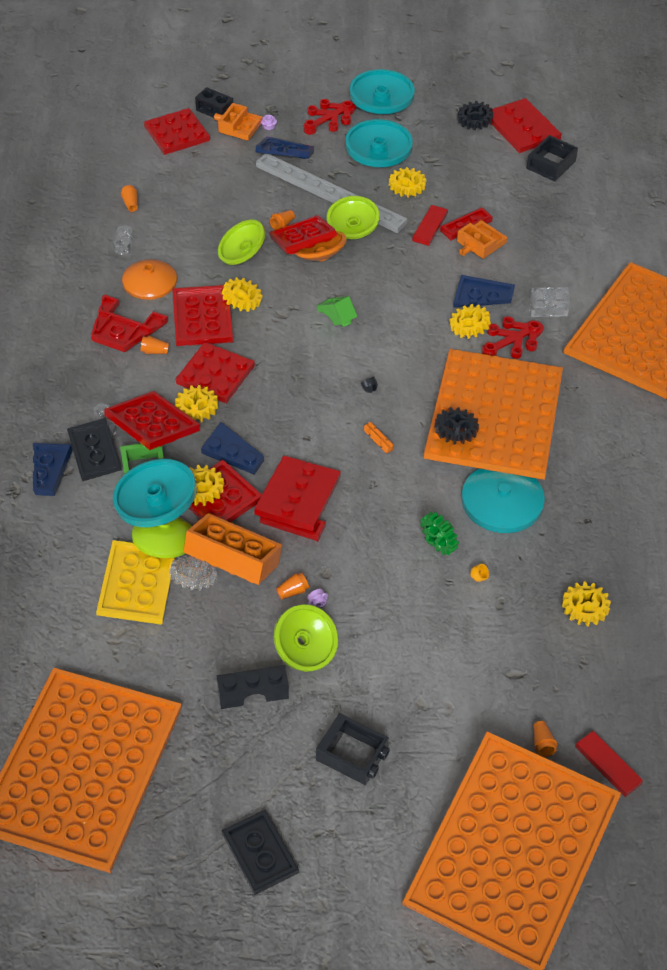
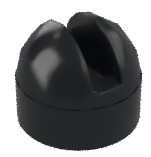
M371 377L363 381L361 386L365 392L372 393V391H376L378 384L375 377Z

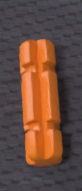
M372 422L364 425L365 433L371 435L370 438L379 447H382L381 449L385 453L393 451L394 444L387 440L388 438Z

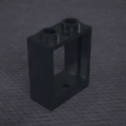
M549 135L528 155L526 169L555 182L576 162L578 147ZM550 152L563 158V160L558 164L544 156Z
M339 713L316 748V761L366 786L370 778H375L379 770V762L381 760L384 761L390 752L388 747L389 737ZM344 733L377 749L365 769L332 753Z

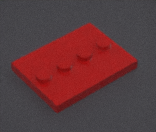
M526 98L493 109L492 126L518 153L536 148L549 135L561 139L562 133Z
M224 285L172 288L176 346L202 345L204 342L209 344L233 342L230 305L226 304L227 300H223L224 295L222 294Z
M155 391L104 409L105 417L149 450L200 431V424Z
M283 455L254 508V515L314 531L340 479L341 471Z

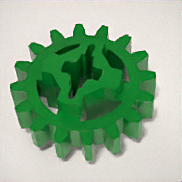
M429 512L421 518L422 523H420V526L423 528L421 531L426 534L424 538L428 544L430 543L431 547L434 546L437 552L441 551L442 555H450L458 549L459 541L456 539L458 535L453 532L454 527L448 520L445 521L442 515L438 516L437 512Z

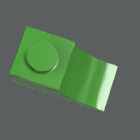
M349 296L332 297L316 305L318 311L327 315L334 325H342L344 327L351 324L352 319L358 317Z

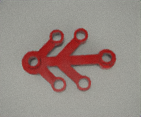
M328 99L320 100L321 109H317L315 105L308 106V115H322V117L316 120H306L304 123V133L308 135L315 134L317 126L330 119L329 130L332 132L338 131V115L344 114L341 116V123L349 125L351 123L350 115L354 113L356 105L350 100L340 104L330 103Z
M504 317L502 323L504 328L521 330L499 329L497 324H490L487 331L490 336H504L506 338L496 343L487 342L482 347V354L497 356V350L514 343V347L511 349V357L519 359L522 357L523 352L521 348L523 338L529 336V339L526 341V350L530 352L535 351L538 344L536 338L543 333L544 326L536 320L522 323L515 322L512 317Z

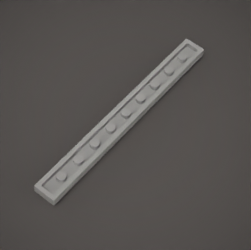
M265 153L256 161L257 168L332 203L344 197L358 196L270 154ZM375 204L380 213L378 225L395 233H398L407 225V218Z

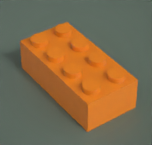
M208 513L187 530L183 552L214 567L221 568L232 575L244 578L250 583L259 585L278 567L282 544Z

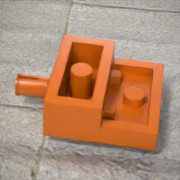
M232 103L223 115L215 113L214 120L218 121L220 133L249 141L261 125L263 117L248 113L246 106Z
M482 220L475 225L467 224L458 231L457 242L464 246L459 250L460 255L465 256L467 253L473 252L482 259L506 244L508 239L507 236Z

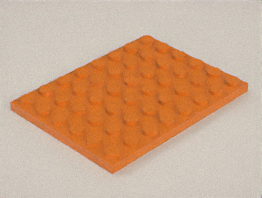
M630 262L566 345L564 354L667 399V277Z
M449 349L423 459L545 480L563 367ZM450 407L453 410L460 407V411L467 409L468 414L474 413V418H478L479 424L476 438L472 437L471 442L465 440L464 444L460 441L453 444L451 440L447 443L445 437L440 439L439 434L435 433L436 428H434L437 414H442V410L448 412Z
M53 667L0 772V840L111 873L182 710V704Z
M486 732L402 905L531 970H544L619 801L621 792L490 732Z

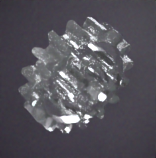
M187 555L185 559L178 557L177 561L173 560L170 566V579L175 580V584H181L182 588L188 586L190 590H202V587L209 589L210 585L213 586L216 581V567L195 557Z

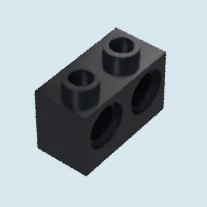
M208 87L195 97L196 111L213 118L215 113L223 115L233 103L232 97Z

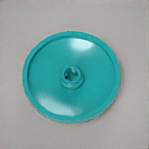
M369 70L356 76L350 84V98L352 102L360 109L370 113H396L406 109L414 99L415 88L412 81L405 75L392 70Z
M383 119L366 120L354 125L348 131L345 139L346 151L350 157L363 165L371 167L397 165L409 157L413 146L412 136L405 127L396 122Z
M171 459L152 460L134 467L119 480L113 492V504L119 517L130 525L137 527L160 526L175 520L186 512L196 497L197 483L192 471L185 464Z
M479 468L466 479L463 485L462 505L465 513L474 523L489 531L514 533L525 530L540 518L544 507V491L536 478Z

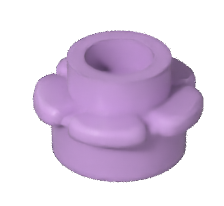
M265 115L261 121L262 127L266 130H272L275 128L277 120L272 115Z
M323 589L314 590L307 597L309 600L308 604L321 608L327 603L328 594L324 593Z

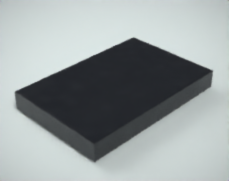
M106 418L67 429L82 482L122 470Z
M266 810L222 830V835L254 895L299 873L296 863Z

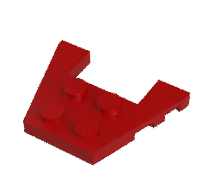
M104 294L102 296V304L99 306V314L91 333V340L125 353L141 342L143 336L148 337L167 324L168 316L153 311L144 323L113 313L119 306V299Z

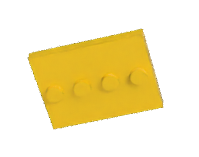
M113 540L96 615L162 625L175 558L153 557L140 551L134 543Z

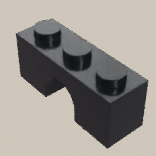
M285 665L216 675L221 709L244 706V699L254 694L264 695L266 702L289 699V684Z

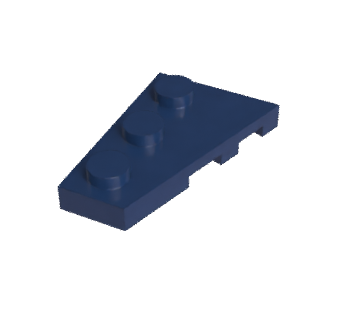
M267 136L256 145L255 152L307 159L314 153V146Z
M461 275L453 308L463 307L464 305L470 307L471 304L473 306L510 304L515 284Z
M222 422L219 423L201 448V454L219 461L224 460L227 464L255 475L264 462V456Z
M33 443V491L35 495L55 496L73 450L71 444Z

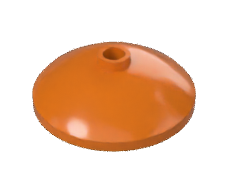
M336 231L337 237L332 238L331 241L317 243L312 248H303L295 253V255L311 261H326L344 247L347 242L346 235Z
M145 259L135 262L125 270L122 276V284L125 291L133 297L145 300L158 299L166 296L172 291V288H175L177 274L174 268L166 262L157 259Z

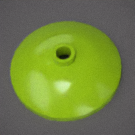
M361 196L341 198L334 202L327 212V223L336 231L344 233L346 239H359L371 234L377 228L380 221V213L375 203Z
M245 220L233 226L226 232L219 243V258L228 265L241 264L251 259L264 243V226L257 220Z
M181 517L155 527L133 526L132 541L140 551L157 558H175L186 554L183 552L186 533L192 526Z
M302 604L286 610L279 617L274 629V644L280 658L288 666L298 671L312 672L323 668L333 659L338 647V634L335 624L329 615L318 607ZM299 637L303 640V644L298 642Z

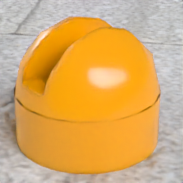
M481 563L472 567L470 576L476 582L485 581L489 578V570L485 564Z

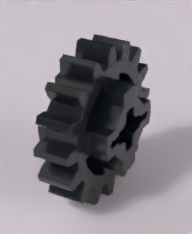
M475 101L473 104L472 102H469V105L463 104V108H459L458 123H462V127L467 126L468 130L470 128L482 130V126L488 127V123H492L493 108H489V104L484 105V102L479 104Z
M450 407L448 412L442 410V414H437L434 426L436 428L435 433L439 434L440 439L445 437L447 443L450 440L453 441V444H456L457 441L464 444L465 440L471 442L472 437L476 438L479 429L478 418H474V413L468 414L467 409L460 411V407H457L456 410Z

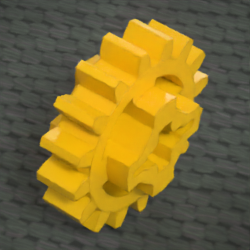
M408 167L405 169L399 168V171L394 170L389 178L390 190H394V194L400 193L401 197L403 195H406L407 198L410 195L416 197V193L422 194V191H425V174H421L420 170L416 172L415 168L409 170Z
M235 277L234 281L229 279L228 282H225L222 290L223 300H227L226 304H232L233 309L238 307L241 312L243 309L249 312L250 308L255 310L256 307H259L263 295L261 294V289H257V284L252 285L251 280L246 282L245 278L239 280L237 277Z
M473 304L468 308L464 305L462 310L456 309L457 313H452V318L449 319L451 331H454L455 335L460 334V338L467 336L468 339L472 335L478 337V333L484 334V330H488V325L491 324L489 311H486L485 307L480 308V305L473 307Z
M200 385L197 388L190 386V390L184 388L183 393H178V398H175V406L195 421L199 419L200 422H203V418L209 420L210 414H216L218 400L213 390L208 392V387L201 389Z
M197 465L195 470L190 467L197 483V493L194 499L195 505L197 506L199 502H202L203 506H206V501L214 503V497L219 499L220 493L224 492V479L221 478V472L216 473V468L209 470L208 465H205L204 468Z
M586 582L583 583V586L575 583L574 588L569 586L567 592L564 593L562 607L565 608V615L571 614V621L577 619L578 625L585 622L586 626L589 627L590 622L598 625L599 620H605L606 615L608 616L611 600H607L608 593L602 594V587L595 588V583H592L591 586H587Z

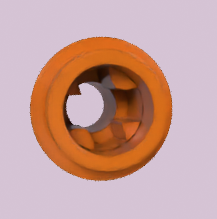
M132 185L124 186L120 195L128 211L134 212L138 209V191Z
M292 210L273 214L269 221L270 226L274 230L285 227L295 219V214Z
M143 336L140 351L145 352V354H167L169 343L151 336Z
M295 573L277 587L276 591L282 600L305 593L310 587L303 573L298 575Z
M538 721L534 723L535 751L542 757L552 756L557 751V741L546 722Z

